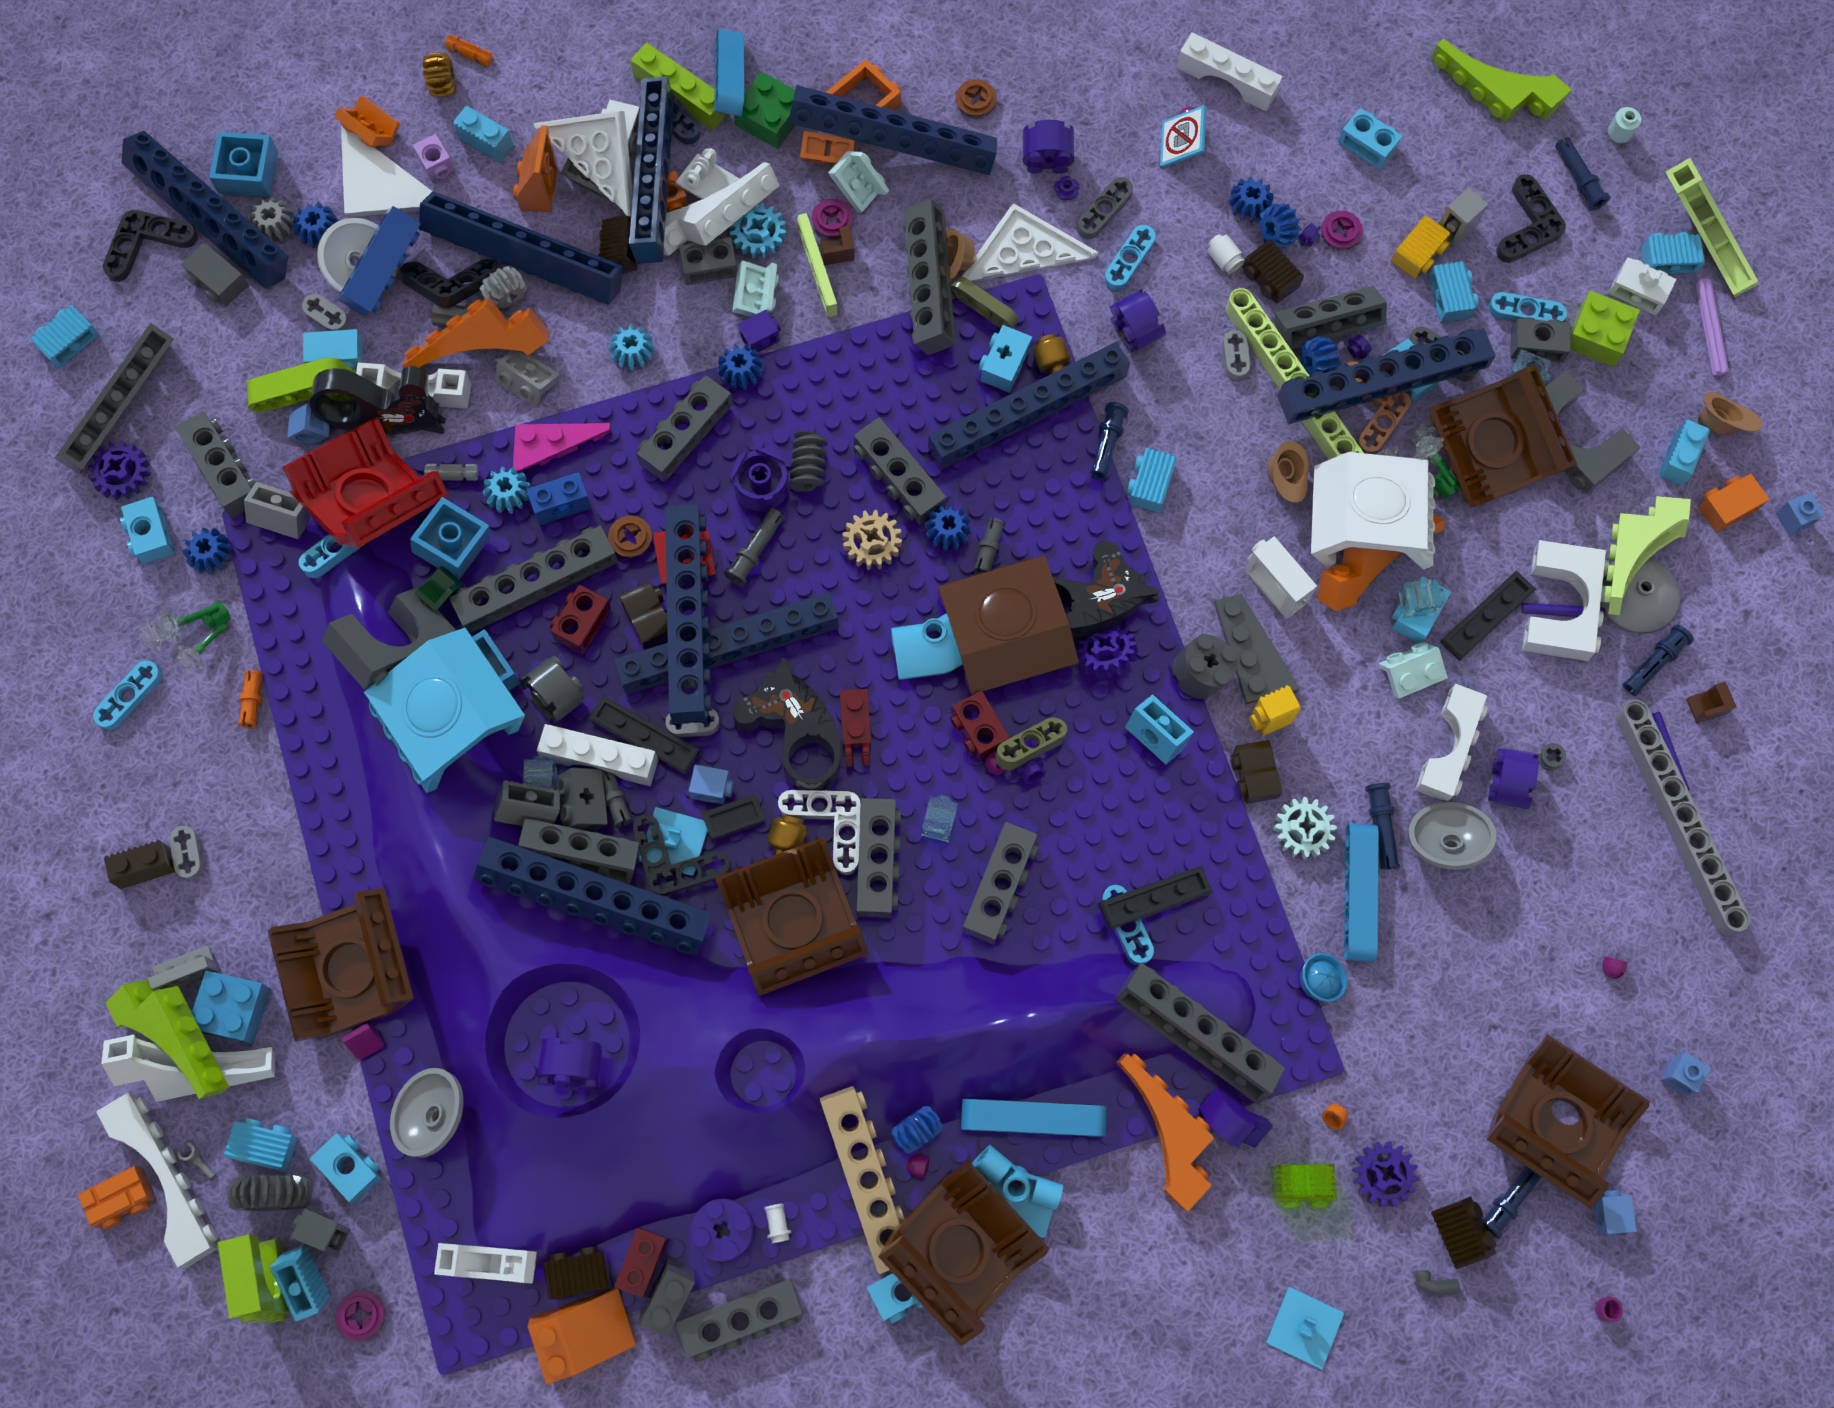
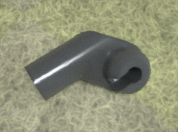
M1429 1270L1416 1271L1414 1274L1416 1278L1414 1283L1419 1290L1437 1296L1456 1295L1460 1292V1283L1457 1279L1431 1281V1272Z

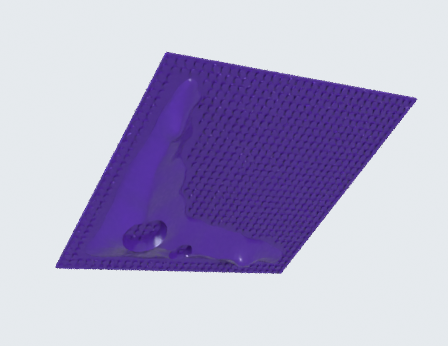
M1036 274L984 290L1017 314L1019 322L1013 328L1014 330L1032 336L1031 349L1010 393L982 382V371L978 370L982 357L984 355L988 356L991 351L989 344L993 334H999L1001 328L957 298L952 299L956 345L931 355H927L913 343V321L909 311L758 355L763 362V367L761 368L762 376L761 378H756L757 383L755 386L747 384L746 391L742 386H738L733 390L731 384L725 385L722 382V377L718 375V367L523 423H610L611 433L606 434L604 438L595 442L593 439L578 445V449L560 458H553L549 463L542 466L536 464L522 471L526 476V482L530 484V488L579 472L591 505V509L540 526L530 499L529 501H521L523 504L522 509L517 506L513 507V513L511 514L507 508L502 513L497 511L496 506L491 508L487 503L488 498H485L483 495V490L486 489L484 479H492L491 471L499 474L501 473V466L505 467L506 472L513 467L515 426L402 459L419 478L424 476V469L427 464H437V467H440V464H462L463 467L466 464H476L479 468L477 480H467V478L463 480H442L449 495L445 499L489 525L490 539L459 579L463 583L460 589L475 586L486 576H496L514 563L521 564L529 560L537 552H546L554 548L562 540H571L579 536L587 528H596L601 525L608 538L609 529L612 524L624 516H637L645 520L649 524L653 536V533L665 531V506L698 504L701 515H706L716 575L708 576V581L703 582V590H708L709 607H704V616H709L710 630L830 593L838 617V629L710 669L711 685H706V694H711L712 709L718 714L720 726L712 735L681 738L700 749V753L687 774L684 775L658 760L651 787L626 781L614 775L620 790L625 793L626 798L624 801L633 821L627 826H624L622 822V827L616 828L609 807L606 806L608 825L595 831L603 835L626 838L637 842L633 830L635 820L644 814L653 816L655 807L703 820L702 812L722 806V804L691 799L689 788L694 766L700 765L729 771L730 780L734 781L732 795L731 797H726L725 804L756 794L765 818V823L712 842L707 832L700 856L711 852H722L730 860V872L776 855L773 853L774 848L767 843V838L772 821L782 816L778 805L779 797L785 791L798 790L788 782L784 774L783 748L785 730L768 729L764 726H759L752 732H741L734 725L732 710L734 704L739 699L759 690L765 680V674L778 671L781 659L785 658L791 674L808 684L826 705L839 733L841 745L839 774L835 782L823 791L853 792L859 797L860 803L861 798L896 799L895 808H901L900 825H895L894 836H900V852L894 853L893 864H899V881H893L892 892H898V910H892V918L857 917L858 868L851 875H842L837 872L869 954L761 996H758L745 957L716 881L666 896L712 913L701 947L697 955L681 953L677 949L663 944H654L649 939L625 934L611 926L599 925L593 920L581 916H573L564 910L552 906H543L537 901L523 896H514L508 891L496 887H487L473 880L478 861L488 837L516 846L519 845L523 826L494 821V804L503 781L519 782L520 785L522 783L525 785L530 784L531 786L535 785L537 788L539 786L542 788L547 787L555 791L557 789L558 776L570 768L598 769L585 765L566 766L542 760L537 752V748L545 724L629 744L589 721L588 718L604 695L668 731L665 722L669 714V682L626 695L614 659L668 643L667 638L644 649L619 598L620 594L650 582L653 588H659L665 601L661 603V606L667 612V584H661L653 537L651 547H648L643 555H637L631 559L626 556L620 557L615 552L618 560L617 564L470 634L473 637L485 629L519 682L522 677L545 659L556 656L563 663L566 674L569 677L575 676L582 684L583 689L580 692L584 697L583 702L555 724L553 723V718L548 720L530 701L531 691L529 688L523 690L521 684L509 690V693L525 715L519 730L508 735L505 729H502L483 738L444 770L436 790L426 793L422 785L415 781L413 771L407 762L400 758L398 748L392 739H388L385 735L379 719L370 712V701L364 693L367 689L364 690L322 642V639L330 622L353 614L376 640L397 647L411 644L407 634L388 612L396 595L416 587L420 588L438 569L412 553L410 542L411 537L436 504L364 544L318 578L307 577L299 566L301 555L329 535L311 514L308 525L299 539L246 523L245 512L231 519L228 513L223 511L222 518L229 544L232 547L231 554L261 672L263 673V680L322 914L325 916L354 905L353 895L357 891L385 888L414 997L413 1000L397 1012L365 1023L377 1028L384 1042V1047L360 1060L440 1374L447 1375L533 1346L528 1329L530 1316L615 1288L614 1286L636 1229L639 1227L665 1236L668 1240L646 1297L642 1298L619 1289L627 1314L642 1308L667 1258L694 1270L695 1284L691 1292L864 1235L865 1233L819 1099L851 1086L854 1087L856 1093L862 1091L867 1109L862 1110L865 1121L871 1120L877 1137L873 1138L872 1142L875 1150L880 1148L882 1150L886 1166L881 1167L884 1178L890 1177L896 1194L892 1195L891 1199L894 1207L900 1205L904 1219L950 1170H956L968 1160L972 1163L989 1145L994 1147L1014 1165L1025 1168L1029 1174L1040 1176L1159 1136L1151 1112L1142 1095L1131 1079L1116 1063L1123 1054L1137 1055L1147 1065L1144 1070L1152 1078L1154 1075L1160 1077L1168 1085L1166 1091L1173 1098L1179 1096L1190 1107L1187 1112L1195 1119L1199 1116L1205 1120L1199 1107L1215 1087L1237 1094L1244 1107L1254 1104L1255 1102L1114 1000L1128 976L1138 965H1134L1128 960L1115 930H1108L1097 905L1102 901L1105 890L1112 885L1122 886L1129 892L1202 866L1213 891L1210 895L1141 919L1154 948L1152 958L1145 965L1152 968L1163 979L1178 987L1181 992L1193 1001L1201 1004L1208 1012L1227 1023L1230 1028L1249 1039L1253 1045L1267 1055L1272 1056L1279 1064L1285 1067L1273 1093L1266 1099L1338 1076L1344 1072L1343 1063L1319 1001L1309 997L1302 989L1300 973L1304 966L1303 958L1242 798L1239 797L1237 785L1204 699L1193 698L1184 693L1178 686L1179 681L1176 675L1173 676V661L1177 654L1184 649L1112 458L1105 480H1096L1090 476L1101 434L1099 430L1100 425L1089 397L943 470H940L928 450L929 435L1051 374L1042 373L1034 358L1033 349L1038 339L1049 334L1062 337L1072 357L1069 365L1075 362L1042 275ZM706 375L731 393L733 405L664 483L639 464L636 454L637 449L645 439L649 440L655 433L654 431L658 423L662 420L666 421L672 414L675 404L680 400L683 401L688 396L691 386L696 381H701ZM698 405L694 409L701 411L705 409L706 406ZM880 417L944 493L946 496V507L944 509L948 510V506L952 503L954 511L962 508L964 510L963 516L970 517L968 525L972 527L971 534L967 535L968 541L966 544L959 542V549L957 550L952 545H949L946 552L943 550V544L937 547L933 546L934 539H927L926 533L929 530L925 528V523L919 525L915 519L910 520L904 513L901 502L898 499L893 500L888 494L886 484L881 479L877 480L872 475L865 459L860 460L853 450L854 435L877 418ZM683 424V425L678 426L677 429H678V430H685V429H687L689 426L686 425V424ZM797 431H810L818 434L820 437L828 440V445L822 447L827 450V455L820 457L826 460V465L819 467L825 471L824 476L818 477L824 481L823 486L815 487L811 492H797L790 487L788 488L786 498L775 508L781 513L780 515L784 516V520L758 557V566L752 568L746 577L747 582L745 586H739L731 582L724 575L725 569L731 567L737 558V551L745 548L768 513L751 510L737 499L732 474L734 463L745 452L756 451L755 449L757 448L770 449L779 454L787 468L789 483L792 470L791 462L793 460L792 452L794 451V434ZM664 444L660 447V449L667 450L671 448L672 445ZM878 450L875 452V454L878 456H884L887 454V452L884 450ZM894 470L891 472V474H893L894 476H901L904 474V472L901 470ZM910 490L908 494L911 496H918L921 494V492L918 490ZM865 510L869 516L873 515L874 510L878 511L879 517L887 513L888 522L896 520L897 525L895 529H901V537L899 539H902V547L897 548L899 555L898 557L891 555L892 563L890 565L883 561L881 569H878L876 564H872L871 569L867 570L866 563L864 562L861 566H856L857 558L849 560V551H844L843 543L846 542L843 540V533L848 532L846 524H854V515L860 519L863 518V511ZM989 518H997L1006 523L999 542L1001 548L999 553L995 555L991 571L1002 566L1013 565L1029 558L1045 555L1053 578L1091 583L1094 576L1093 548L1097 543L1109 541L1118 546L1129 568L1137 571L1139 574H1144L1146 585L1160 591L1159 595H1157L1159 601L1141 605L1132 615L1117 624L1120 631L1127 628L1129 634H1134L1138 647V653L1135 654L1136 662H1129L1131 667L1129 670L1122 668L1121 675L1112 672L1111 677L1107 678L1106 674L1102 673L1099 678H1096L1094 672L1088 675L1085 668H1081L1080 663L983 691L1009 738L1048 718L1055 717L1065 722L1067 733L1063 743L1034 758L1036 762L1041 760L1044 763L1045 776L1033 784H1026L1024 779L1019 777L1020 766L1013 770H1006L1000 775H994L986 768L987 757L978 761L975 754L971 756L968 753L963 742L966 738L961 730L958 732L955 730L950 721L952 706L972 696L966 684L963 665L946 674L899 680L892 644L891 628L923 624L929 619H937L946 614L945 608L939 599L938 586L979 574L973 569L980 552L979 542L984 539ZM945 525V526H944V529L949 530V527H950L951 530H952V529H953V526L948 525V528H946V525ZM624 530L626 540L623 542L631 541V543L636 544L635 536L637 534L631 535ZM885 530L884 536L887 537L888 541L891 542L890 536L888 532ZM854 538V543L856 547L860 549L861 544L857 542L856 538ZM334 543L330 546L329 552H338L343 545ZM582 550L577 554V557H586L590 551ZM323 552L321 555L324 557V559H327V556ZM312 561L310 565L312 567H315L317 563ZM557 562L553 565L552 569H561L565 563ZM532 574L527 578V581H536L540 575ZM687 584L683 586L682 589L688 590L691 589L694 585ZM579 585L608 599L611 606V611L583 655L554 640L550 628L554 617L557 614L561 615L566 607L565 601L571 591L575 592ZM507 586L502 590V593H511L514 587ZM482 598L476 605L483 606L487 604L489 599ZM1061 599L1063 608L1067 615L1069 612H1072L1069 604L1063 599ZM449 600L447 604L439 609V612L457 631L464 627ZM585 603L581 605L579 610L588 611L593 604ZM686 610L683 612V615H691L694 613V610ZM570 626L566 629L565 633L574 634L578 627ZM932 630L927 633V636L936 639L941 634L938 631ZM1085 638L1073 640L1075 649H1079L1078 642L1086 641ZM687 688L684 693L692 694L697 688ZM868 689L871 746H869L870 766H864L862 762L863 747L858 746L851 747L853 763L852 767H846L845 747H843L840 690ZM1152 694L1194 731L1184 750L1168 764L1163 763L1125 728L1134 709ZM971 710L963 714L968 720H975L979 717L975 711ZM707 715V722L695 723H703L704 727H710V722L715 720H711L710 716ZM672 723L671 725H675L676 730H680L682 724H689V723H678V724H673V723ZM981 734L977 737L978 741L982 744L992 742V738L987 734ZM1026 739L1024 741L1025 745L1029 748H1037L1039 746L1033 739ZM806 743V746L794 752L789 763L792 769L800 776L817 778L826 774L831 769L834 761L830 753L820 747V744ZM1015 753L1011 755L1006 754V756H1011L1013 758ZM803 797L804 803H795L794 798H789V801L783 803V805H786L790 811L796 805H803V812H807L808 797ZM816 798L811 804V807L816 812H823L828 806L827 801L823 798ZM831 798V812H836L835 806L844 807L845 812H850L851 807H856V805L851 803L850 799H846L845 804H836V798ZM558 814L554 824L563 826ZM802 819L804 820L803 825L808 829L804 844L824 837L833 860L834 819ZM648 821L644 822V827L640 829L646 835L650 826ZM1005 822L1036 833L1035 843L1040 844L1035 859H1028L1025 869L1029 870V874L1024 886L1018 885L1014 895L1019 896L1013 913L1007 911L1004 921L1009 924L1003 939L997 937L993 945L963 933L962 929ZM879 824L872 831L874 834L882 836L888 832V828L885 825ZM844 826L840 829L839 836L843 840H851L855 836V830L850 826ZM838 845V849L844 848V857L842 860H838V862L843 864V868H849V863H854V860L849 858V848L855 849L856 846L843 847ZM638 848L630 885L654 893L648 884L643 863L638 861L640 857ZM877 852L872 855L871 859L876 864H882L887 860V856L882 852ZM1010 852L1005 855V859L1011 864H1017L1021 861L1017 853ZM716 858L714 859V864L709 867H705L704 862L699 863L703 870V878L708 876L706 870L715 869L716 872H721V866L725 865V862H720ZM697 868L694 877L682 874V878L688 882L695 880L698 875ZM672 871L673 878L665 879L663 875H660L658 877L659 881L655 883V886L665 889L667 882L674 880L676 886L681 883L676 876V872ZM999 878L994 882L995 886L1000 890L1010 888L1009 881L1004 878ZM876 880L871 883L870 888L874 892H882L885 890L886 884L881 880ZM1114 892L1111 893V897H1110V898L1116 896V895L1114 894ZM994 904L984 907V912L990 917H995L1000 913L999 908ZM1133 922L1120 928L1126 933H1131L1135 930L1136 925ZM1140 933L1132 939H1126L1127 943L1133 940L1136 945V949L1133 951L1134 956L1140 955L1141 958H1144L1147 949L1146 947L1140 948L1136 941L1138 937H1141ZM365 1024L352 1028V1031L358 1029L359 1027ZM556 1037L561 1038V1041H571V1038L599 1043L602 1046V1058L598 1087L596 1089L581 1087L580 1091L563 1089V1084L555 1083V1086L538 1085L537 1074L542 1039ZM429 1068H440L453 1074L461 1085L463 1112L460 1123L452 1138L436 1153L423 1158L408 1156L395 1146L391 1137L390 1117L394 1102L403 1086L414 1075ZM962 1099L1107 1106L1106 1137L961 1130ZM923 1106H930L940 1118L943 1125L942 1131L914 1152L904 1153L894 1142L895 1139L891 1134L892 1129ZM847 1114L842 1118L841 1125L845 1128H852L857 1124L858 1118L854 1114ZM861 1142L854 1144L851 1148V1154L856 1157L863 1156L867 1151V1146ZM920 1153L930 1156V1164L925 1179L912 1176L907 1169V1161L914 1154ZM867 1171L862 1174L860 1182L864 1185H871L875 1182L877 1175L872 1171ZM1014 1180V1181H1011L1009 1184H1010V1185H1013V1184L1019 1183V1182H1021V1181H1019V1180ZM716 1199L737 1201L747 1209L753 1221L754 1234L749 1247L740 1256L729 1261L708 1259L698 1251L692 1240L691 1228L696 1213L706 1203ZM876 1200L871 1204L870 1211L879 1214L885 1210L886 1203L882 1200ZM784 1203L787 1228L791 1230L789 1234L790 1240L772 1244L771 1238L767 1236L770 1234L764 1207ZM726 1221L722 1225L716 1224L715 1226L719 1238L731 1233L727 1229L728 1223ZM438 1243L537 1252L533 1283L436 1275L434 1272ZM598 1246V1252L606 1250L611 1280L610 1288L548 1300L543 1263L550 1262L549 1255L568 1252V1258L580 1256L579 1249Z

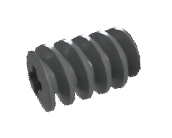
M797 431L794 434L795 441L793 442L794 451L792 452L793 460L791 462L792 470L790 472L791 480L789 487L797 492H811L815 487H821L824 484V481L818 477L825 475V471L819 467L826 465V460L820 457L827 455V450L822 447L828 445V440L814 432Z

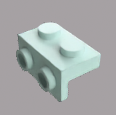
M847 151L828 172L857 212H863L878 194L886 195L889 192L884 178L875 171L871 165L870 158L863 152Z
M743 260L738 264L732 312L752 317L763 310H766L768 314L773 312L776 305V298L773 297L774 289L779 280V275L776 274L777 264L771 263L767 268Z
M1426 642L1413 645L1411 650L1407 652L1391 654L1387 656V660L1379 663L1380 669L1387 672L1392 692L1398 699L1448 678L1440 649Z

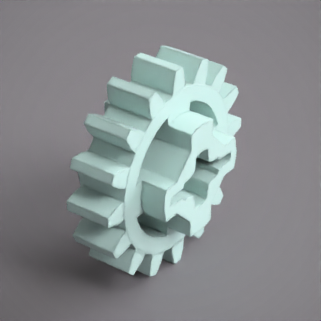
M1303 797L1300 804L1296 799H1292L1290 807L1285 804L1281 808L1283 814L1278 813L1275 817V820L1280 822L1273 827V831L1280 832V835L1275 840L1276 842L1284 841L1283 851L1289 848L1292 849L1291 857L1302 853L1303 860H1306L1311 853L1314 858H1317L1320 855V850L1326 852L1330 848L1327 843H1332L1335 840V837L1330 834L1337 829V826L1330 825L1334 815L1327 816L1325 814L1328 809L1326 805L1321 809L1317 807V799L1312 804H1308L1307 797ZM1298 812L1297 820L1288 821V818L1293 813ZM1303 822L1305 823L1306 828L1310 829V831L1307 834L1305 833L1304 828H1300ZM1322 835L1321 840L1312 845L1313 836ZM1290 836H1293L1298 841V843H1296Z

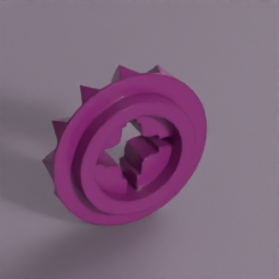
M838 199L824 200L817 204L812 212L813 228L820 235L824 234L829 238L832 236L840 237L839 227L849 225L851 227L853 223L851 208L845 202ZM834 215H837L838 222L836 223L833 221L827 225V216L833 217Z
M1347 211L1330 213L1325 217L1321 225L1322 238H1325L1328 246L1333 245L1337 247V250L1341 248L1349 250L1352 246L1358 244L1363 234L1360 220L1354 214ZM1338 225L1342 230L1347 229L1345 238L1341 233H1336Z
M352 1292L340 1301L336 1309V1326L339 1332L347 1339L365 1341L376 1335L384 1324L385 1309L382 1306L381 1300L371 1292ZM359 1304L362 1311L372 1312V1315L364 1318L362 1326L358 1320H348V1317L358 1313Z

